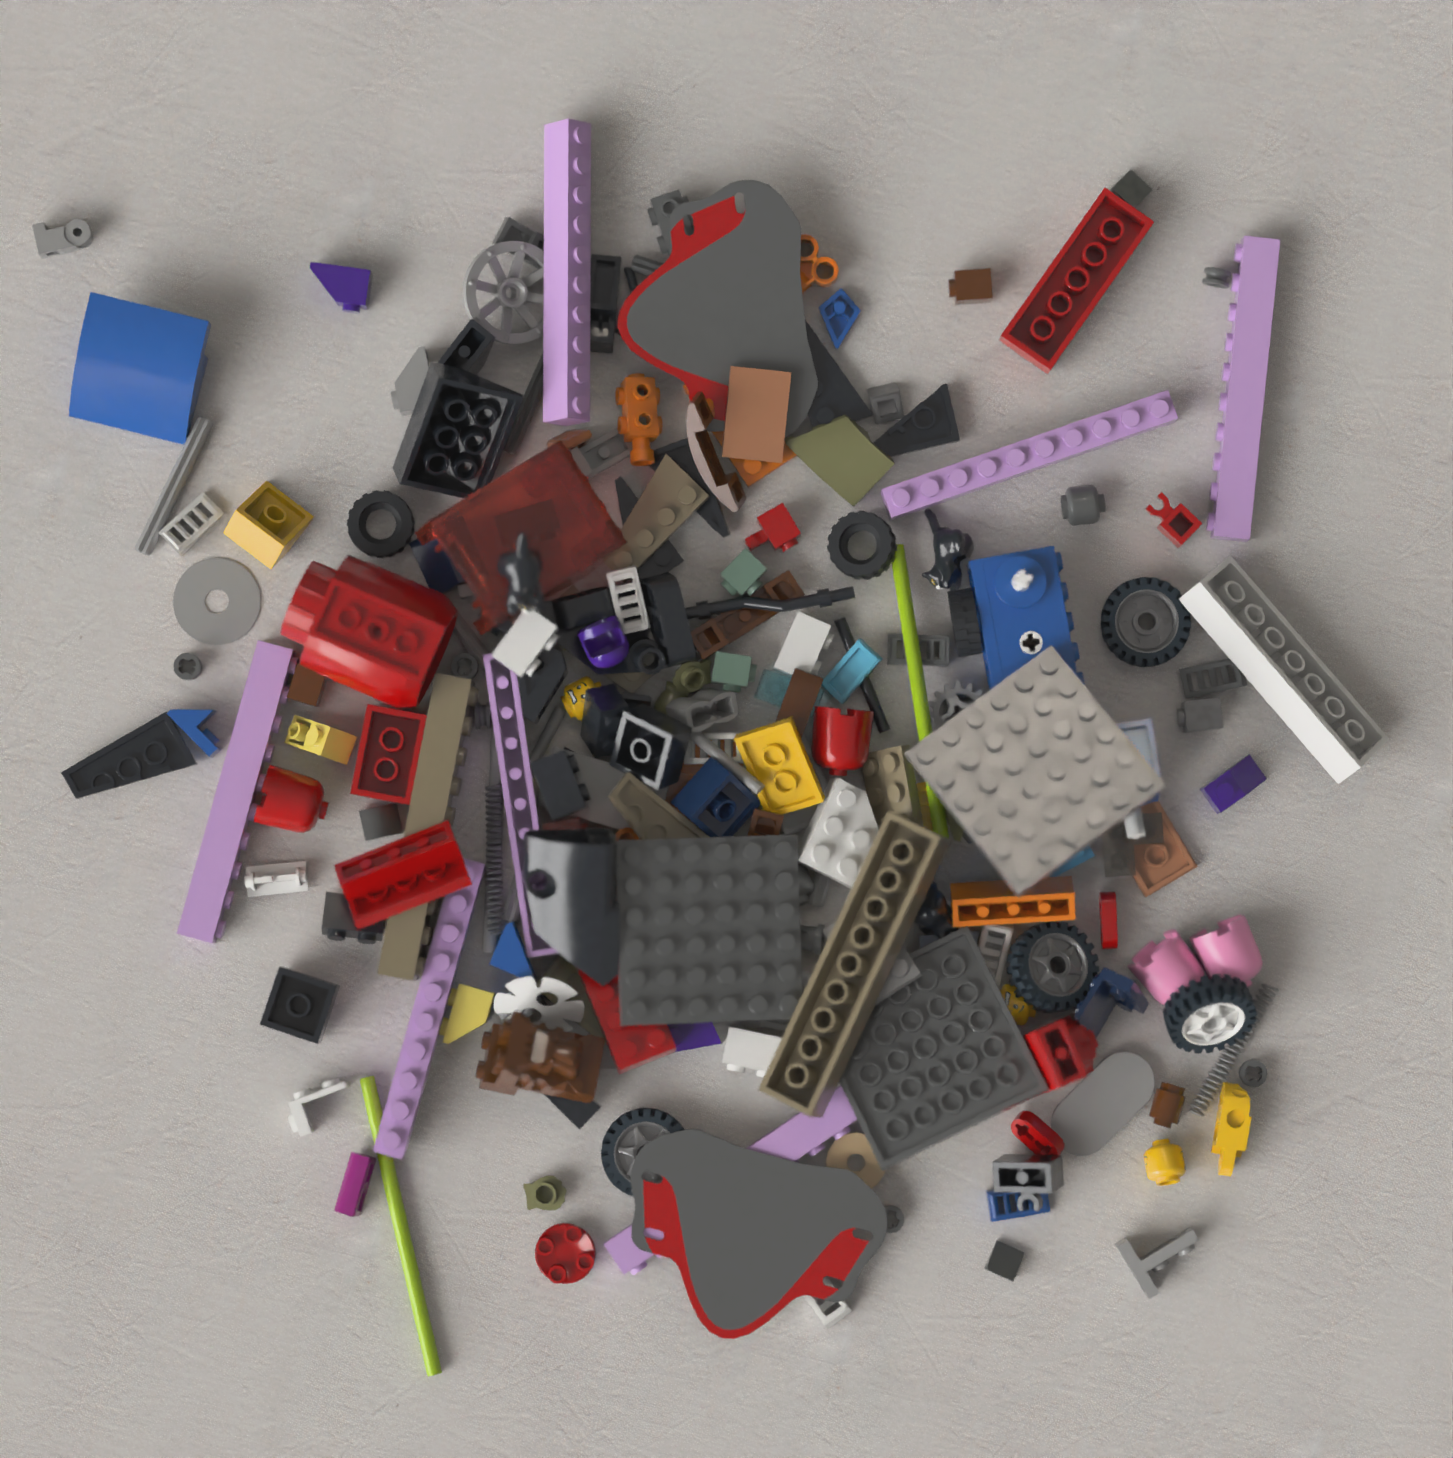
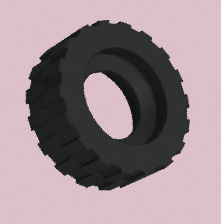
M376 490L362 495V498L353 503L354 506L348 513V534L354 545L361 552L370 557L384 559V557L390 558L398 552L401 553L405 550L404 548L407 544L409 545L411 537L414 535L415 520L410 507L400 496L390 493V491ZM376 510L389 511L395 518V531L386 539H376L366 529L368 516Z
M865 511L850 512L847 516H842L838 519L839 521L836 525H833L831 534L828 535L827 539L829 541L827 550L830 553L831 561L836 565L835 567L845 575L857 580H871L872 577L877 578L881 576L882 572L887 571L890 568L891 562H894L895 551H897L895 543L897 539L890 525L876 514ZM859 531L870 532L877 542L875 553L866 560H857L848 551L850 537Z
M972 588L947 591L958 657L982 654L981 637Z

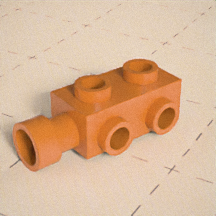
M634 373L625 377L620 383V387H616L615 390L616 405H621L622 416H619L617 420L618 434H624V442H632L633 450L630 451L631 465L648 466L655 463L654 450L651 449L650 442H654L659 434L662 433L663 428L662 417L657 414V405L660 403V389L655 387V377H645V374ZM637 390H644V396L639 395ZM645 417L646 425L641 424L639 418Z

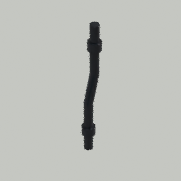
M853 586L831 591H829V588L817 590L816 594L786 600L742 596L708 603V600L696 602V606L686 607L685 610L688 619L699 618V620L709 619L713 614L743 608L787 612L820 605V608L832 606L833 602L855 598Z

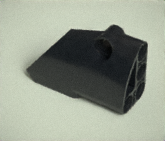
M669 572L640 579L650 620V628L625 634L629 642V653L623 661L612 667L598 668L589 661L577 634L579 630L593 622L610 616H616L608 586L596 587L545 601V608L542 611L535 609L537 613L558 627V631L555 634L559 638L556 642L598 675L638 672L654 675L662 669L696 660L695 648L680 585L677 578ZM635 590L618 593V596L620 598L636 593ZM638 602L621 606L622 610L637 607ZM641 614L627 617L624 619L625 621L640 618ZM648 652H653V663L649 666H643V656Z
M604 828L526 831L524 833V867L521 875L526 887L534 932L602 986L606 985L619 974L620 912L619 904L616 900L617 839L614 833ZM534 874H544L542 881L538 883L530 882V878Z

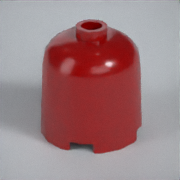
M815 706L811 748L815 763L821 767L828 768L829 775L847 776V770H857L863 767L869 755L874 712L847 709V714H841V709Z
M270 765L268 767L261 792L267 793V795H263L260 805H257L254 817L255 823L305 833L315 827L318 818L325 819L329 802L324 801L325 791L318 780L277 766Z

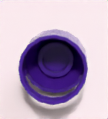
M617 616L600 619L585 626L577 633L589 661L598 668H608L617 665L629 653V642Z

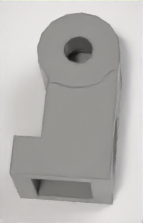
M74 219L66 226L49 230L44 222L32 225L38 253L41 258L84 249L93 240V232L90 226L81 219Z

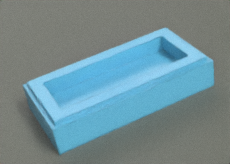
M858 639L823 679L821 685L841 704H844L883 658L864 640Z

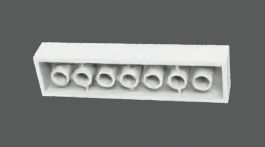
M1231 555L1179 599L1188 612L1199 622L1208 635L1212 637L1227 657L1231 659L1247 680L1256 688L1338 784L1361 768L1389 740L1386 734Z

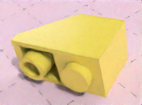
M294 715L284 743L347 765L357 736Z
M459 983L457 989L452 988L447 1004L452 1006L449 1018H443L439 1035L444 1036L442 1043L450 1044L487 1023L496 993Z

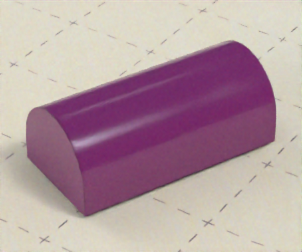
M351 1151L334 1211L351 1217L361 1215L376 1164V1157Z

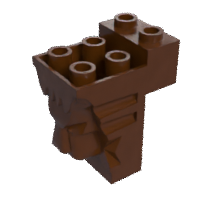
M513 1011L509 1019H504L503 1025L493 1023L489 1032L484 1031L481 1049L486 1051L484 1061H478L475 1078L480 1079L479 1089L513 1096L518 1089L591 1103L596 1093L605 1038L591 1034L584 1036L575 1032H566L560 1027L549 1029L545 1022L534 1024L529 1017L521 1012Z

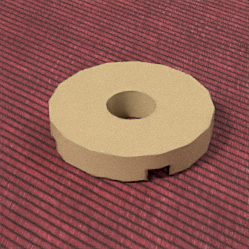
M852 1132L845 1134L841 1138L834 1140L827 1152L826 1167L852 1171L870 1188L876 1186L884 1176L885 1170H881L864 1133ZM852 1154H860L865 1160L864 1167L859 1171H852L848 1168L847 1160Z

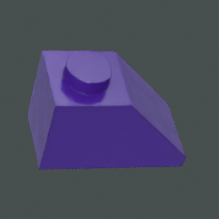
M310 262L311 271L336 304L342 306V311L360 313V309L368 310L373 277L371 270Z
M1249 754L1200 788V791L1218 814L1246 796L1267 778Z

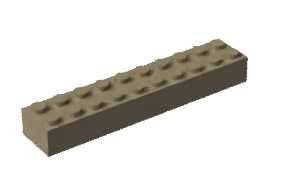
M435 673L404 837L449 820L451 826L454 824L456 808L451 807L453 796H459L462 779L457 777L459 766H465L468 749L463 747L465 736L470 737L473 726V719L469 717L471 706L475 707L479 695V689L474 687L475 683L471 679ZM439 898L388 918L377 974L411 981L418 980V975L422 976L427 957H422L424 945L430 946L433 928L428 927L430 915H436Z
M887 812L759 1086V1091L810 1117H823L949 847L951 839L899 814Z

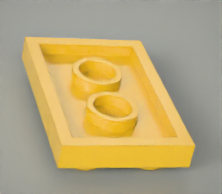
M792 717L735 735L734 741L747 771L765 785L762 791L757 794L763 810L783 815L824 802L825 795Z

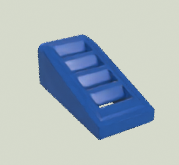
M994 1189L986 1190L991 1222L1051 1212L1048 1193H1039L1043 1199V1206L1039 1211H1034V1203L1030 1199H1027L1028 1209L1019 1211L1017 1207L1016 1211H1011L1009 1194L1015 1195L1017 1207V1200L1021 1193L994 1192ZM998 1196H1003L1005 1208L1003 1213H999Z

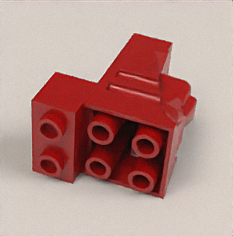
M1070 1015L1022 1035L1048 1088V1091L1044 1093L1078 1081L1094 1071L1093 1063L1097 1056L1096 1049L1099 1047V1043L1093 1030H1087L1085 1026L1078 1025Z

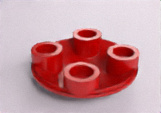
M560 1223L546 1229L539 1237L535 1248V1259L538 1268L544 1276L557 1284H570L583 1279L591 1271L596 1258V1249L591 1236L580 1226L571 1223Z

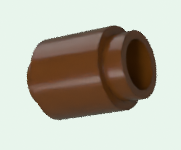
M1161 1082L1160 1089L1156 1088L1149 1113L1150 1117H1154L1153 1124L1171 1129L1172 1123H1179L1186 1096H1183L1185 1088Z

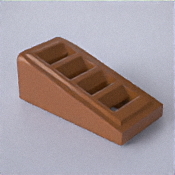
M584 429L567 430L547 442V446L555 461L559 462L568 451L575 447L581 448L585 446L592 438V433L590 430Z

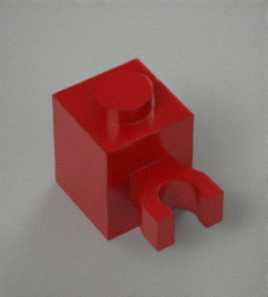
M1161 492L1157 498L1163 503L1162 509L1155 510L1149 504L1145 510L1150 515L1159 517L1162 520L1156 528L1179 548L1203 523L1182 503L1173 509L1167 496Z
M782 502L758 516L757 522L761 530L744 539L750 551L769 541L774 551L781 548L783 552H786L799 544L797 538L801 536V532Z

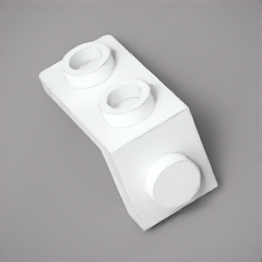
M338 1077L321 1083L323 1090L312 1093L311 1089L308 1088L293 1094L295 1100L288 1102L292 1113L288 1115L292 1131L294 1133L299 1132L300 1137L315 1132L304 1103L348 1087V1080L340 1082Z

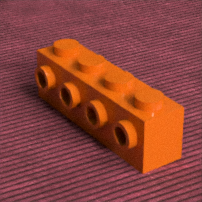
M1072 876L1046 877L1019 898L1005 880L950 883L953 927L1076 920L1075 892Z

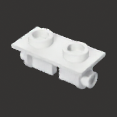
M306 861L245 867L246 876H244L248 897L309 891Z

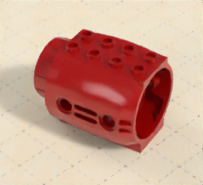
M348 555L338 570L316 561H312L309 564L287 609L281 627V635L304 645L300 661L301 666L393 707H416L420 704L431 686L435 673L453 636L452 633L459 612L444 594L378 565Z

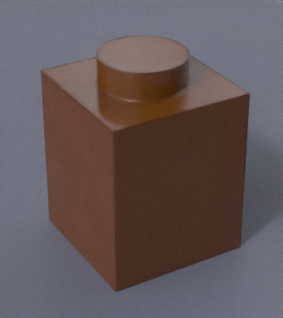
M991 268L954 271L953 279H948L949 297H955V305L992 302Z
M297 663L287 698L319 708L328 678Z

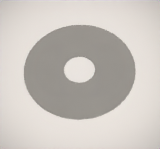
M224 558L205 559L192 565L180 577L173 596L175 616L182 629L193 639L209 645H224L243 637L256 622L261 604L258 585L250 572L237 562ZM212 590H222L229 598L228 607L222 613H212L205 606L206 595Z

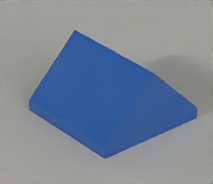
M515 922L506 924L489 964L520 978L532 976L534 979H537L530 959L527 958L526 949Z

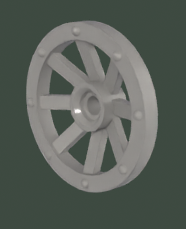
M500 242L480 252L468 267L463 282L465 310L470 319L475 320L496 337V342L522 344L531 342L543 335V318L537 322L523 303L528 301L544 304L543 294L532 293L527 290L528 286L544 277V251L527 242ZM505 252H515L508 277L506 278L496 256ZM525 255L534 259L541 267L520 280L518 277ZM487 263L497 281L496 285L478 280L482 269ZM508 288H510L512 291V296L510 298H508L506 295V290ZM476 290L494 294L495 298L479 309ZM499 306H502L501 330L492 326L485 319ZM512 308L515 309L530 328L529 330L521 333H511Z

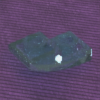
M764 669L753 698L781 707L791 678ZM822 689L819 690L812 712L810 714V718L812 719L814 707L819 706L824 693V690Z

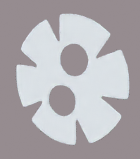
M532 976L513 980L505 984V987L516 996L497 992L494 1000V1010L497 1014L513 1013V1011L521 1012L524 1009L533 1008L542 1014V1018L532 1023L540 1024V1022H545L549 1029L560 1027L566 1032L573 1030V1027L564 1021L563 1018L581 1022L584 1015L583 1001H565L577 995V992L569 985L548 977H543L539 988H537ZM542 992H551L558 997V1002L553 1006H544L538 1003L536 998Z

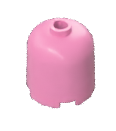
M1240 914L1217 923L1219 929L1210 933L1203 929L1189 938L1209 979L1212 978L1213 974H1219L1221 978L1226 974L1230 975L1231 978H1239L1241 982L1243 981L1249 987L1252 985L1250 979L1255 977L1262 968L1261 954L1245 915L1242 916Z
M1175 929L1164 932L1163 935L1166 939L1158 944H1155L1153 940L1150 941L1131 959L1135 964L1131 963L1127 966L1154 999L1162 1005H1165L1166 1000H1171L1170 995L1173 992L1179 993L1178 988L1180 986L1189 987V981L1195 979L1196 982H1200V977L1205 976L1201 963Z

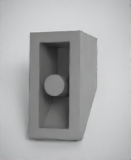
M425 346L418 347L395 381L396 391H391L394 409H400L402 416L413 413L430 366Z

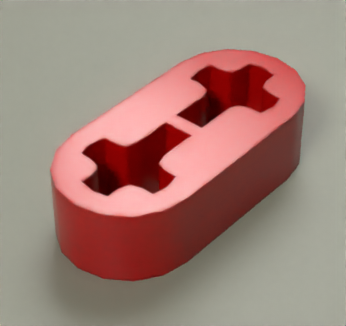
M1115 891L1099 892L1102 950L1117 949Z
M1021 1111L1011 1123L1013 1134L1036 1155H1060L1065 1148L1063 1139L1033 1112Z

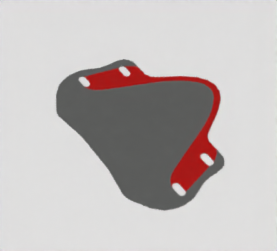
M755 180L736 181L723 187L710 197L685 202L673 209L669 218L672 242L670 257L644 279L625 299L619 312L617 327L622 340L632 352L685 383L689 393V402L700 391H703L706 399L713 400L715 416L706 428L710 432L724 431L730 366L792 372L785 437L795 432L806 418L818 389V379L807 339L801 287V226L782 195L769 184ZM738 192L744 195V213L736 211L735 195ZM687 214L692 216L694 233L690 236L685 234L683 218Z
M699 1129L682 1130L655 1138L643 1146L632 1165L630 1181L635 1201V1212L631 1229L632 1241L640 1250L670 1258L677 1264L689 1300L699 1321L709 1332L720 1338L736 1339L752 1333L771 1320L798 1296L808 1295L831 1302H841L848 1299L856 1287L864 1265L882 1246L886 1235L887 1215L884 1205L878 1195L861 1178L847 1169L808 1165L739 1147ZM645 1171L659 1174L662 1176V1182L655 1184L645 1181L642 1178V1174ZM646 1228L656 1229L664 1233V1238L662 1240L648 1238L644 1236L643 1231ZM856 1228L872 1232L873 1238L870 1241L854 1237L852 1232ZM830 1276L840 1279L843 1282V1286L841 1288L826 1286L823 1284V1278Z

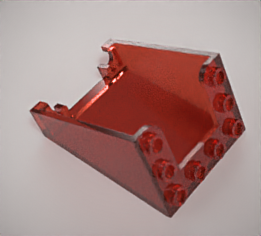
M562 440L431 518L415 532L423 546L432 540L439 542L435 547L437 553L444 549L447 551L476 596L477 600L471 606L474 610L481 607L483 615L480 619L473 622V625L481 636L523 612L518 609L516 614L508 612L506 607L509 589L508 580L506 577L501 576L497 569L498 559L503 552L509 553L517 550V538L521 531L527 534L529 549H536L541 554L543 568L539 576V582L544 600L587 577L627 543L621 529L612 520L604 503L598 498L588 478L582 473L574 461L572 453L565 447Z

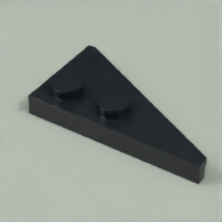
M947 384L941 385L933 394L918 404L910 413L895 423L873 443L887 455L894 457L959 442L960 436Z
M688 438L654 450L655 463L648 466L655 472L665 454H667L710 496L696 512L723 538L730 536L731 534L719 500L700 475L690 451Z
M620 476L615 480L622 524L624 525L639 499ZM669 540L637 570L639 580L670 572L684 562Z

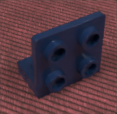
M1103 967L1100 974L1093 978L1090 984V991L1085 1000L1080 1001L1077 1005L1074 1020L1078 1025L1085 1026L1087 1030H1093L1097 1038L1116 1004L1128 1012H1132L1134 1009L1144 1014L1149 1002L1135 981Z

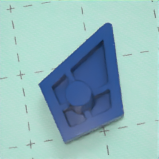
M842 288L818 307L835 349L840 347L861 312Z

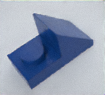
M171 709L167 713L209 757L213 758L221 750L216 745L220 740L208 728L204 731L200 729L217 712L216 710Z

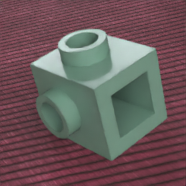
M745 548L720 573V577L723 579L720 584L732 596L738 593L742 597L746 592L751 596L763 584L760 578L767 572V568Z
M716 651L711 683L723 684L722 690L740 693L741 687L747 688L748 682L755 681L757 664H751V656Z

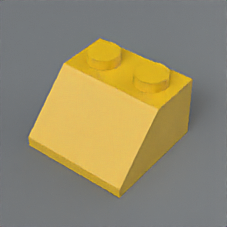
M266 480L235 510L223 533L272 569L288 553L311 523L314 516Z

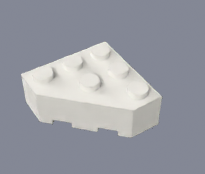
M830 778L824 791V802L817 805L797 848L798 863L852 889L879 829L866 791L839 778Z

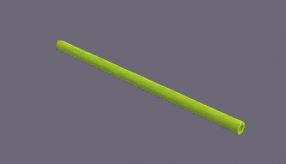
M896 544L895 559L891 563L920 742L931 734L933 729L904 544ZM925 782L932 829L934 832L949 839L945 806Z
M373 1075L360 1078L359 1080L375 1145L383 1112ZM376 1153L427 1376L442 1373L394 1160L391 1156Z

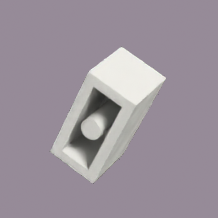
M535 610L530 613L522 612L491 656L522 679L525 674L531 676L541 663L537 659L544 649L550 651L558 640L559 636L555 634L558 631V627Z
M798 611L774 665V669L790 676L793 675L795 668L817 675L822 664L821 661L817 660L821 649L827 651L834 637V634L829 632L832 625Z
M729 1026L722 1063L727 1064V1070L744 1073L745 1068L757 1070L756 1076L764 1077L782 1037Z

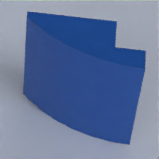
M90 292L76 356L69 417L185 445L190 433L208 362V357L204 352L212 324L207 320Z

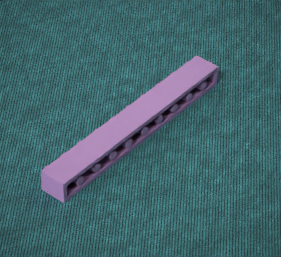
M569 118L544 125L543 423L561 426L590 422L591 123Z
M1244 236L1241 239V244L1236 243L1234 261L1239 262L1238 273H1233L1231 279V291H1235V302L1230 303L1228 309V321H1233L1232 332L1226 333L1225 351H1229L1228 363H1223L1221 377L1222 381H1226L1225 393H1220L1218 410L1223 411L1222 423H1217L1215 440L1220 441L1219 453H1214L1212 470L1217 471L1216 483L1211 482L1209 500L1214 501L1213 513L1208 512L1206 530L1211 531L1210 538L1240 542L1250 540L1281 239Z
M1166 390L881 489L880 493L889 519L892 521L1175 423L1178 416L1170 393Z
M260 640L257 641L177 934L209 943H216L217 938L222 939L226 921H223L222 918L225 909H230L233 902L234 892L230 891L233 879L238 880L243 863L238 862L241 850L246 851L251 833L246 831L249 821L254 822L256 808L259 805L254 802L257 791L261 792L266 775L262 774L265 762H271L275 746L271 745L273 733H279L283 716L279 715L281 704L286 705L289 699L287 695L290 687L287 686L289 675H294L297 663L299 662V658L295 657L296 651Z
M485 654L483 659L527 958L556 954L558 952L534 932L526 887L521 875L524 867V833L530 830H540L518 677L516 673L492 657V654ZM534 874L530 878V882L538 883L542 881L544 874Z
M465 858L464 861L472 885L444 896L373 1148V1152L402 1160L406 1156L438 1042L440 1028L448 1006V999L453 988L486 870L485 864Z
M840 1085L835 1089L822 1118L810 1117L799 1112L746 1147V1149L799 1163L797 1159L806 1153L812 1157L824 1149L825 1145L823 1142L833 1136L837 1140L851 1131L848 1125L856 1121L857 1118ZM631 1224L605 1241L604 1246L623 1274L630 1271L632 1275H635L648 1266L645 1260L654 1254L642 1251L634 1244L631 1237ZM646 1228L643 1231L644 1236L656 1240L664 1238L662 1231L652 1228Z

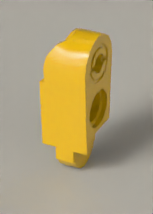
M1223 1082L1211 1153L1220 1154L1218 1175L1231 1177L1235 1157L1241 1158L1242 1152L1246 1151L1252 1117L1249 1115L1250 1097L1239 1084Z

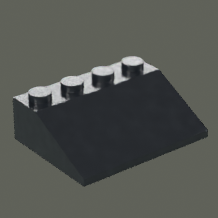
M431 361L393 465V470L399 484L484 503L522 403L523 395L461 368Z

